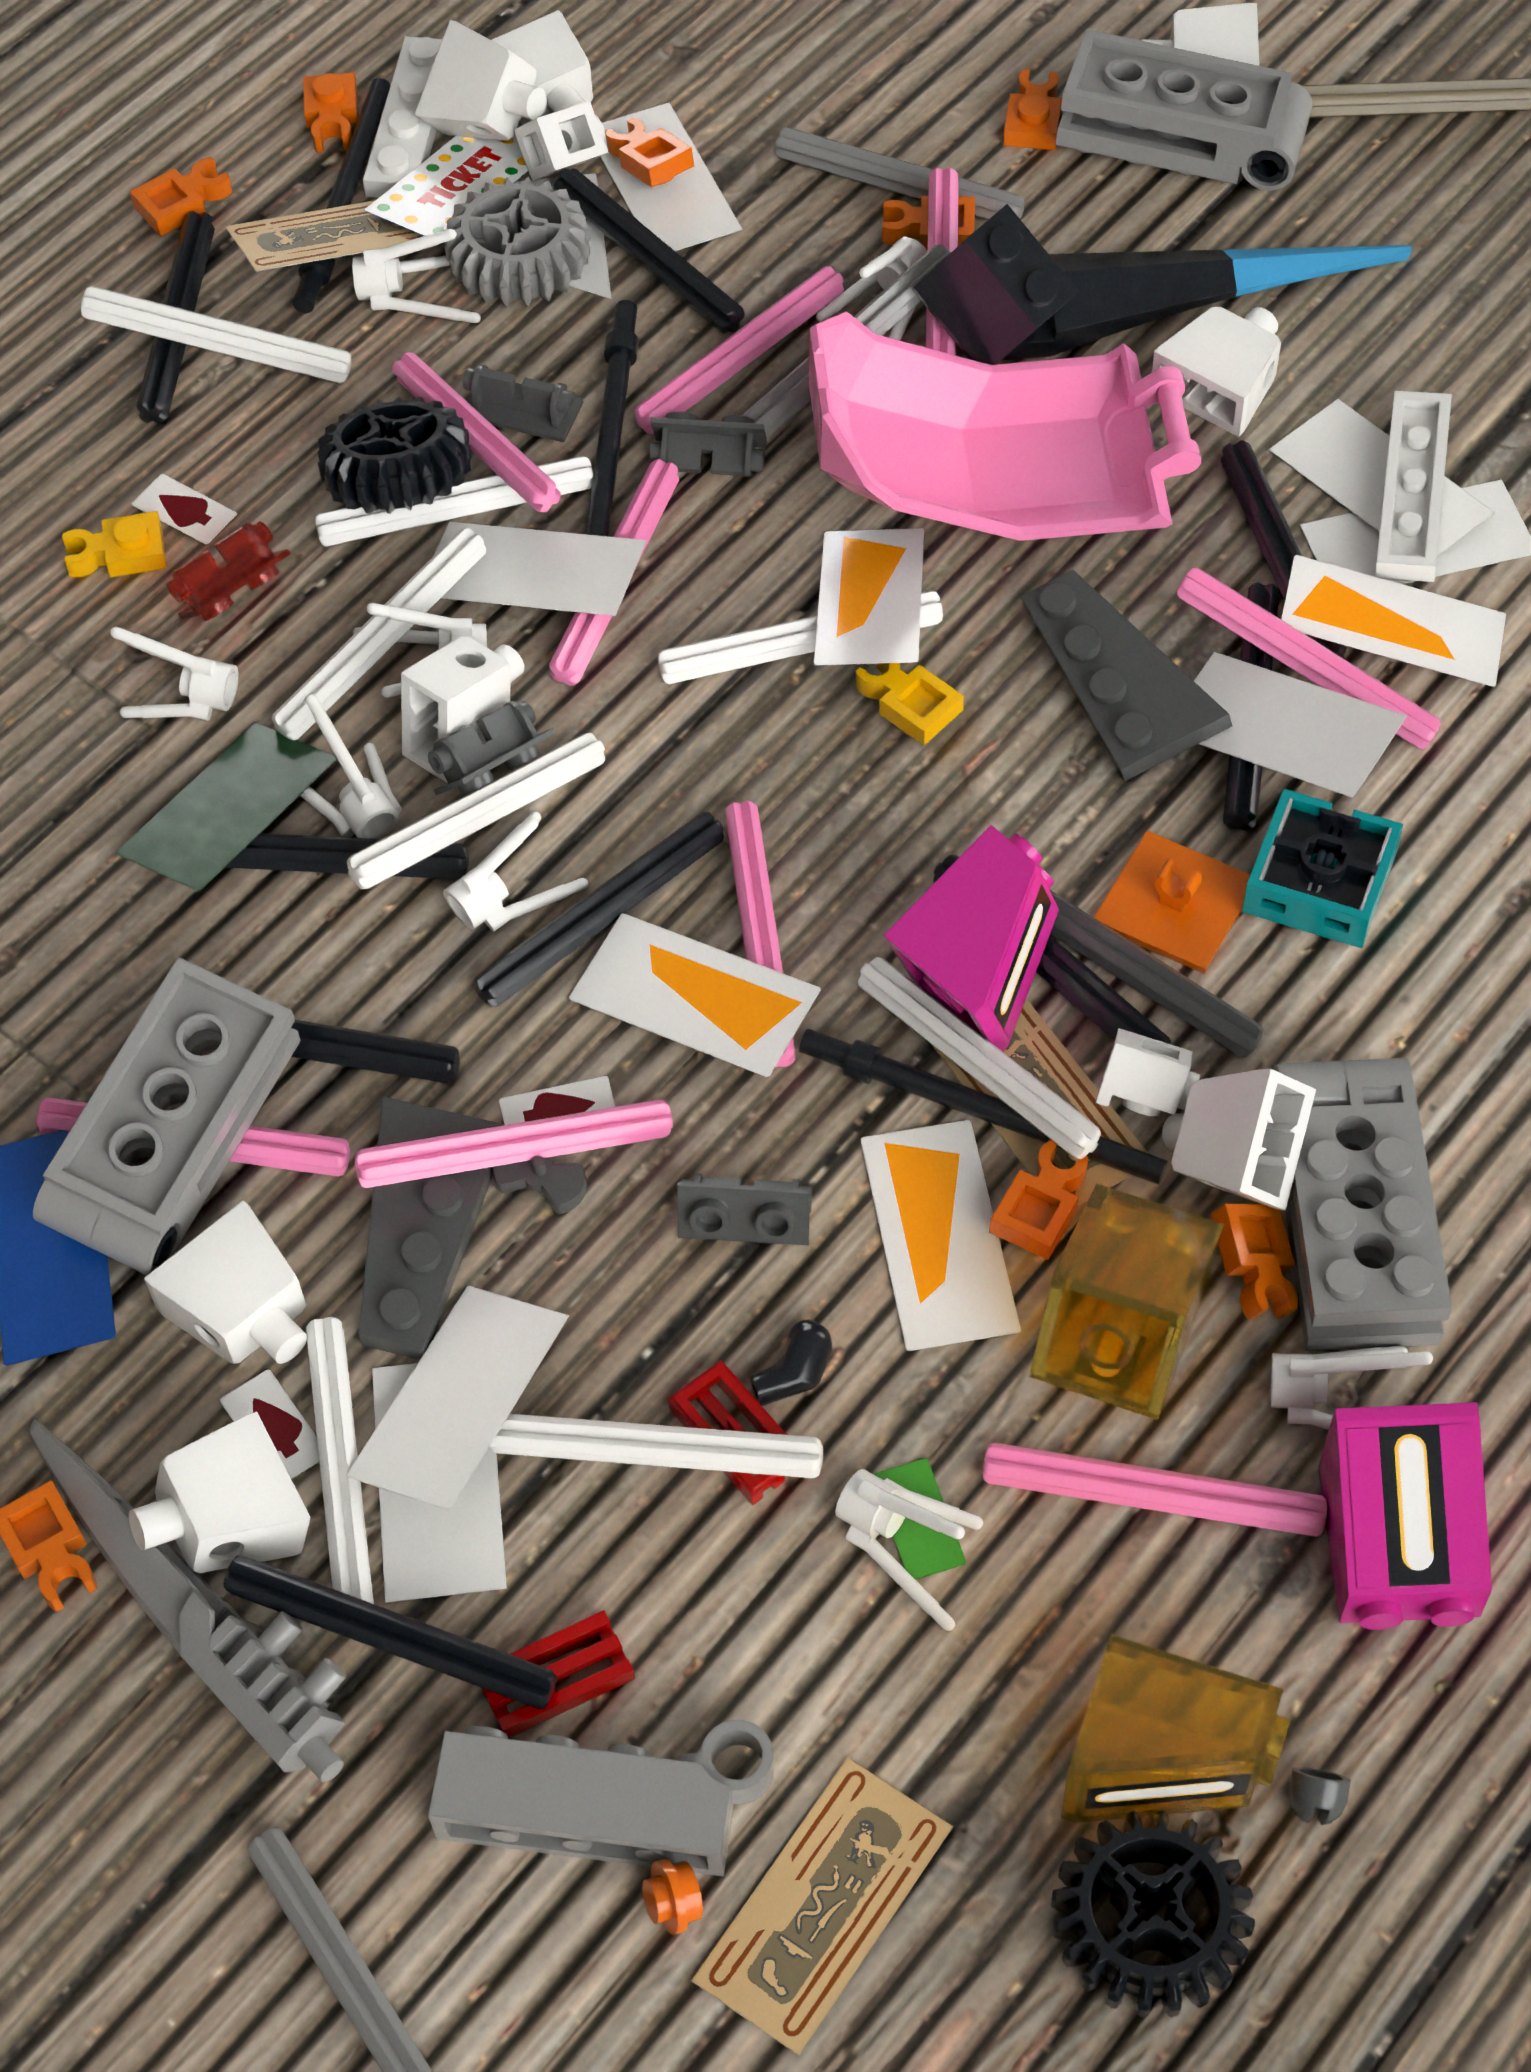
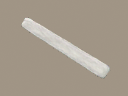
M95 286L87 287L82 297L81 315L88 320L339 384L346 381L350 372L351 354L345 350Z
M586 456L538 465L555 482L556 488L561 492V496L592 488L594 475L591 463ZM496 474L465 481L459 486L452 487L450 495L434 497L433 504L431 505L425 503L414 505L411 511L407 508L395 509L391 514H388L385 509L366 513L363 507L355 510L345 507L318 513L315 516V524L322 546L329 547L521 505L527 502Z
M462 528L384 605L426 613L485 555L484 540L471 529ZM373 615L273 713L271 719L275 725L274 727L286 738L298 740L316 722L305 701L306 696L314 694L324 711H327L414 624Z
M933 590L921 592L920 628L939 624L942 621L943 609L937 592ZM818 615L661 650L658 653V667L665 684H674L815 652Z
M592 733L580 735L486 786L351 855L347 860L349 877L352 881H355L360 889H369L601 766L605 761L604 745Z
M876 957L869 964L865 963L860 969L861 975L858 980V985L862 990L1073 1158L1082 1159L1089 1152L1092 1153L1097 1148V1141L1101 1135L1098 1126L884 958Z
M336 1317L314 1319L308 1323L306 1334L332 1589L374 1604L361 1482L346 1477L358 1455L344 1329L342 1328V1322Z
M509 1414L490 1445L491 1451L499 1454L804 1478L819 1476L823 1463V1446L821 1441L816 1437L520 1414Z

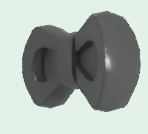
M536 1156L533 1160L493 1167V1180L499 1192L508 1193L528 1188L535 1192L543 1193L557 1214H564L576 1208L582 1202L587 1191V1178L579 1163L554 1164V1161L549 1158Z

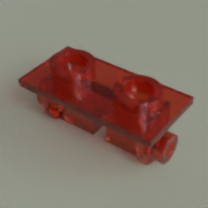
M262 521L254 525L250 522L245 523L241 528L214 545L226 563L224 566L219 568L210 552L205 551L172 572L173 579L166 584L170 594L177 602L180 603L186 599L189 607L178 613L179 617L183 619L201 615L204 621L216 617L234 604L229 595L246 584L250 590L256 589L277 576L280 572L275 564L291 554L290 551L285 549L272 552L268 543L273 541V536L269 528Z

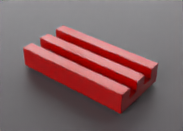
M722 1360L668 1398L670 1411L684 1427L712 1429L691 1405L690 1402L696 1399L722 1430L746 1432L709 1390L717 1384L759 1433L787 1435ZM723 1471L752 1506L763 1499V1492L769 1487L775 1490L785 1482V1476L766 1474L753 1476L751 1473Z
M605 1610L510 1653L512 1656L541 1666L592 1641L600 1639V1642L558 1660L545 1668L552 1670L557 1676V1684L568 1679L570 1675L607 1658L610 1659L612 1666L554 1692L546 1708L537 1709L526 1705L509 1713L506 1705L516 1700L482 1688L501 1731L506 1733L508 1738L635 1679L632 1665L629 1659L625 1657L622 1645L611 1628V1623Z

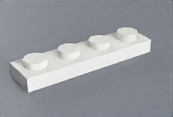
M407 36L404 38L363 178L366 197L379 198L430 157L437 130L414 114L443 39Z
M1394 391L1375 577L1434 582L1452 394Z

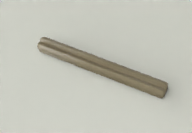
M1531 78L1302 85L1310 94L1313 102L1310 118L1531 110Z

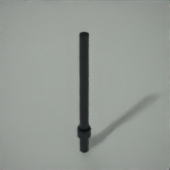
M375 78L371 82L326 209L351 205L390 90V83L383 78ZM334 258L300 264L298 273L301 280L293 299V306L296 310L302 313L313 311L321 287L330 281L335 266Z
M622 300L616 304L613 330L606 336L604 358L608 363L585 533L587 535L608 536L629 372L630 367L637 360L639 339L634 334L638 307L630 300Z
M809 1028L803 1034L799 1052L844 1068V1076L869 1084L873 1079L1046 1143L1051 1140L999 1098L882 1056L881 1048L860 1040H855L852 1045ZM1102 1136L1097 1141V1148L1092 1153L1089 1152L1086 1155L1092 1161L1157 1185L1160 1184L1168 1160Z

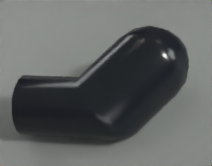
M814 1320L799 1321L791 1328L788 1335L791 1341L783 1363L749 1375L753 1393L761 1406L817 1387L832 1353L831 1335L825 1327Z

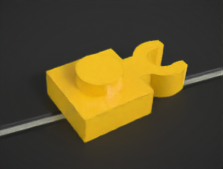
M158 511L101 520L102 532L92 534L84 529H73L62 534L67 554H71L64 556L65 564L71 577L90 575L100 566H107L110 578L167 569L163 529Z
M900 663L876 664V668L884 673L878 676L868 673L867 670L861 667L856 670V688L868 698L879 699V714L923 746L963 711L964 695L921 665H918L909 674L900 669Z

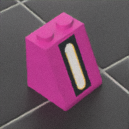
M990 825L884 934V937L914 982L1004 1052L1009 1046L1059 908L1049 889L1054 882L1046 871L1038 865L1043 860L1038 851L1019 834L1014 833L1008 839L994 826Z
M1477 1402L1335 1409L1319 1462L1318 1472L1321 1493L1327 1499L1328 1506L1326 1529L1339 1623L1360 1622L1363 1628L1382 1630L1401 1624L1403 1620L1431 1619V1622L1437 1626L1451 1627L1466 1624L1472 1621L1474 1617H1481L1492 1591L1480 1416Z

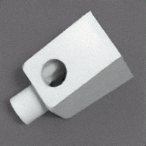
M1257 3L1178 10L1173 14L1171 40L1141 39V41L1260 66Z
M559 10L492 39L493 42L515 53L536 69L537 77L533 86L542 88L547 97L546 108L542 116L587 101L591 103L593 100L591 70L588 58ZM521 117L519 122L524 125L532 120Z
M450 20L414 115L442 134L508 141L514 136V129L518 127L521 117L534 120L542 116L546 108L547 97L542 88L533 86L537 77L536 69L503 46L457 21Z
M1211 307L1154 351L1152 372L1166 366L1180 369L1185 383V391L1181 396L1184 409L1240 437L1272 385L1277 373L1281 341L1275 335L1278 330L1277 320L1271 312L1261 307L1253 308L1245 318L1222 307Z
M461 636L401 673L402 755L447 783L444 774L436 773L430 766L428 753L433 750V745L436 741L446 738L473 724L482 743L486 742L476 721L503 707L504 704L510 701L511 682L524 672V663L517 651L508 645H500L492 651L471 637Z
M1258 1069L1197 1080L1190 1088L1184 1114L1175 1113V1115H1170L1163 1126L1162 1137L1164 1144L1170 1151L1174 1152L1171 1161L1173 1170L1222 1191L1277 1210L1286 1211L1316 1089L1272 1069Z
M244 1200L144 1278L156 1309L165 1318L229 1363L242 1362L261 1346L277 1363L283 1364L298 1355L307 1342V1334L293 1321L306 1307L299 1281L261 1222Z
M257 1412L247 1414L167 1455L159 1465L155 1488L157 1501L129 1511L131 1532L137 1546L141 1550L176 1540L189 1569L197 1573L226 1569L232 1560L239 1555L259 1562L298 1555L303 1551L311 1518Z

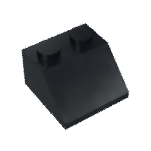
M1008 204L966 238L912 289L970 360L989 365L998 364L1079 293V290Z

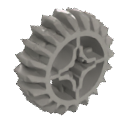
M529 176L522 183L512 184L506 177L504 185L497 187L486 182L483 193L467 192L466 202L455 204L454 214L452 218L447 220V229H454L457 234L455 239L444 244L446 259L450 262L451 272L455 276L456 282L463 283L466 287L468 295L480 293L486 304L496 298H500L506 308L514 300H523L528 307L531 300L537 297L550 302L553 290L568 292L571 280L581 279L583 265L588 264L590 230L589 224L586 223V218L580 208L579 201L571 200L567 189L554 191L549 180L538 186L532 184Z

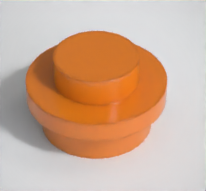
M668 1858L654 1861L651 1865V1878L643 1880L642 1883L643 1899L647 1913L654 1924L663 1923L671 1935L685 1932L688 1923L701 1919L703 1914L702 1896L696 1875L691 1865L685 1860L673 1864Z

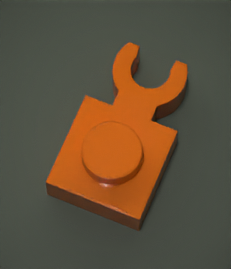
M1023 69L1019 75L1018 94L1010 93L1003 146L1056 150L1055 143L1061 118L1062 98L1057 97L1058 74L1057 72L1050 71L1048 82L1036 85L1029 81L1030 69Z
M355 72L304 76V115L307 128H311L315 151L322 153L324 151L323 143L330 137L341 138L344 151H346L352 138L350 125L357 124L359 118L358 89Z
M630 118L627 120L629 133L618 134L612 129L605 131L608 152L612 156L620 158L621 168L651 188L656 185L665 184L671 181L674 176L694 167L692 147L662 128L648 134L645 132V126L641 120Z
M207 157L196 162L192 166L191 172L184 176L173 168L129 192L133 207L161 237L181 227L185 216L189 212L193 211L198 214L206 212L204 201H219L228 197L232 193L229 175L225 172L218 176L215 160L212 157Z
M921 196V207H912L900 200L883 202L882 243L894 245L897 240L906 236L912 239H920V243L927 250L929 196ZM958 196L959 246L974 232L975 197Z
M1052 1140L1046 1142L1039 1151L1037 1177L1022 1170L1018 1171L991 1217L989 1233L1049 1260L1077 1211L1079 1196L1070 1192L1077 1190L1084 1183L1088 1166V1156H1085L1082 1159H1077L1075 1165L1069 1169L1055 1167L1052 1163L1056 1157L1057 1144Z
M1224 1204L1211 1213L1226 1276L1243 1277L1245 1287L1240 1294V1304L1246 1318L1255 1319L1269 1310L1266 1297L1273 1306V1313L1276 1319H1283L1295 1311L1298 1307L1296 1291L1292 1284L1282 1276L1283 1273L1295 1266L1281 1210L1263 1204Z
M52 1480L0 1508V1536L24 1580L40 1572L38 1577L39 1589L47 1604L54 1611L58 1612L64 1608L62 1600L57 1593V1588L65 1578L77 1577L81 1579L89 1594L97 1590V1581L89 1564L81 1556L72 1554L86 1546L87 1543Z

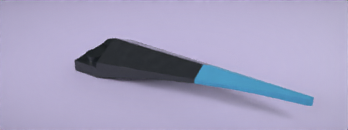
M1389 245L1049 254L1079 290V293L1003 360L1051 357L1151 321L1233 297L1321 276L1406 261L1410 257L1413 246Z

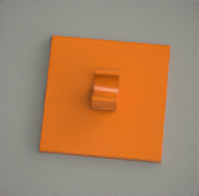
M1146 831L1094 918L1131 942L1205 974L1243 909L1246 886L1250 874L1150 831Z

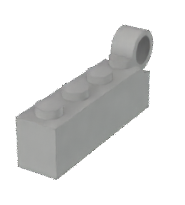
M730 1720L717 1725L705 1737L700 1754H683L679 1760L651 1757L650 1752L627 1744L611 1745L608 1747V1751L579 1748V1744L574 1740L556 1735L540 1736L536 1742L508 1739V1735L498 1729L484 1726L469 1727L465 1733L445 1731L428 1817L435 1837L439 1840L651 1867L654 1861L668 1858L672 1864L685 1860L691 1865L694 1873L724 1876L734 1810L733 1804L742 1805L753 1802L768 1790L774 1777L773 1747L769 1737L759 1726L745 1720ZM743 1745L757 1752L762 1761L759 1768L751 1776L738 1780L729 1779L721 1775L714 1767L715 1759L720 1752L730 1746Z

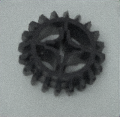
M398 397L393 402L383 403L378 400L376 405L370 407L358 406L357 412L342 414L339 416L338 423H332L325 427V435L318 439L319 462L317 464L320 477L325 482L326 490L331 492L333 501L345 503L347 509L355 510L363 507L366 513L385 509L388 514H391L395 509L407 508L411 511L414 505L420 503L431 505L433 504L434 497L448 496L452 493V487L464 483V475L471 470V445L469 444L468 429H465L463 418L457 416L454 408L443 407L441 401L434 400L425 403L422 397H417L412 401H403L401 397Z
M1164 1809L1156 1813L1152 1828H1143L1140 1816L1132 1810L1126 1814L1123 1834L1105 1819L1098 1824L1097 1828L1099 1844L1084 1837L1079 1838L1074 1847V1853L1079 1862L1063 1861L1061 1863L1058 1878L1067 1887L1053 1890L1051 1907L1065 1914L1053 1921L1052 1932L1054 1938L1073 1941L1063 1951L1062 1960L1067 1967H1077L1089 1963L1090 1965L1082 1976L1081 1986L1085 1991H1091L1096 1989L1103 1981L1109 1983L1110 1988L1106 2004L1111 2009L1118 2008L1122 2003L1124 1993L1137 1996L1135 2010L1140 2018L1149 2015L1153 1998L1162 1999L1164 2011L1172 2018L1180 2013L1182 1992L1185 1993L1191 2003L1201 2008L1207 2005L1210 1998L1207 1983L1215 1988L1226 1990L1231 1985L1233 1974L1227 1964L1241 1966L1245 1963L1249 1950L1239 1939L1250 1937L1255 1927V1920L1246 1913L1241 1912L1250 1906L1253 1898L1252 1890L1242 1885H1231L1240 1876L1242 1870L1239 1859H1228L1217 1863L1215 1860L1221 1852L1222 1840H1220L1218 1835L1208 1838L1202 1845L1196 1843L1194 1838L1197 1823L1193 1818L1183 1823L1180 1833L1167 1830L1169 1817ZM1153 1862L1167 1865L1171 1868L1163 1874L1152 1876L1141 1873L1131 1864ZM1099 1884L1103 1885L1111 1893L1110 1903L1117 1908L1122 1916L1121 1922L1117 1925L1115 1936L1109 1942L1100 1933L1091 1908V1897ZM1195 1884L1203 1893L1212 1915L1213 1934L1207 1943L1194 1933L1196 1924L1183 1909V1904L1187 1901L1189 1891ZM1170 1897L1164 1919L1155 1915L1147 1922L1143 1920L1135 1928L1141 1907L1150 1911L1157 1904L1162 1906ZM1156 1950L1169 1956L1174 1962L1180 1958L1184 1961L1165 1966H1152L1135 1962L1132 1959L1142 1951Z

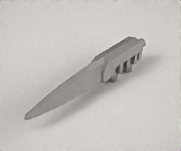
M33 1419L29 1428L30 1436L65 1498L122 1583L170 1644L284 1772L299 1771L308 1766L321 1782H328L335 1778L342 1770L344 1762L332 1750L329 1743L346 1722L337 1713L328 1711L326 1708L330 1705L327 1699L346 1678L343 1670L327 1658L323 1659L308 1678L300 1671L289 1668L284 1662L287 1656L283 1652L303 1630L302 1626L292 1616L281 1611L267 1629L263 1631L257 1624L241 1618L227 1602H224L197 1572L189 1569L185 1559L168 1542L141 1550L134 1540L129 1524V1511L135 1508L66 1444L36 1419Z

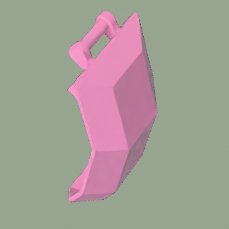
M847 311L810 328L809 390L820 468L849 491L893 510L1019 541L1167 528L1173 523L1163 480L1171 476L1189 474L1195 471L1201 464L1199 446L1190 437L1181 397L1185 391L1182 372L1176 367L1166 366L1141 378L1137 355L1124 343L1109 353L1098 356L989 365L877 335ZM1154 404H1160L1168 445L1158 451H1155L1147 414V408Z

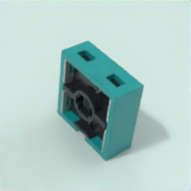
M1283 789L1247 882L1242 912L1362 949L1397 854L1404 824L1355 809L1352 816L1332 811L1333 803Z

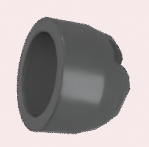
M1305 1767L1292 1768L1289 1798L1294 1814L1303 1822L1309 1823L1315 1808H1319L1318 1819L1320 1824L1332 1823L1342 1815L1347 1804L1351 1779L1325 1770Z

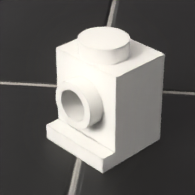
M590 101L536 118L514 129L532 181L559 172L564 168L568 169L589 162L608 153L604 142L605 133L603 125L594 114Z
M1118 1028L1101 1080L1096 1103L1108 1107L1111 1097L1114 1095L1123 1098L1122 1104L1126 1108L1147 1116H1159L1160 1111L1175 1115L1177 1108L1185 1110L1190 1088L1200 1078V1074L1190 1071L1193 1051Z

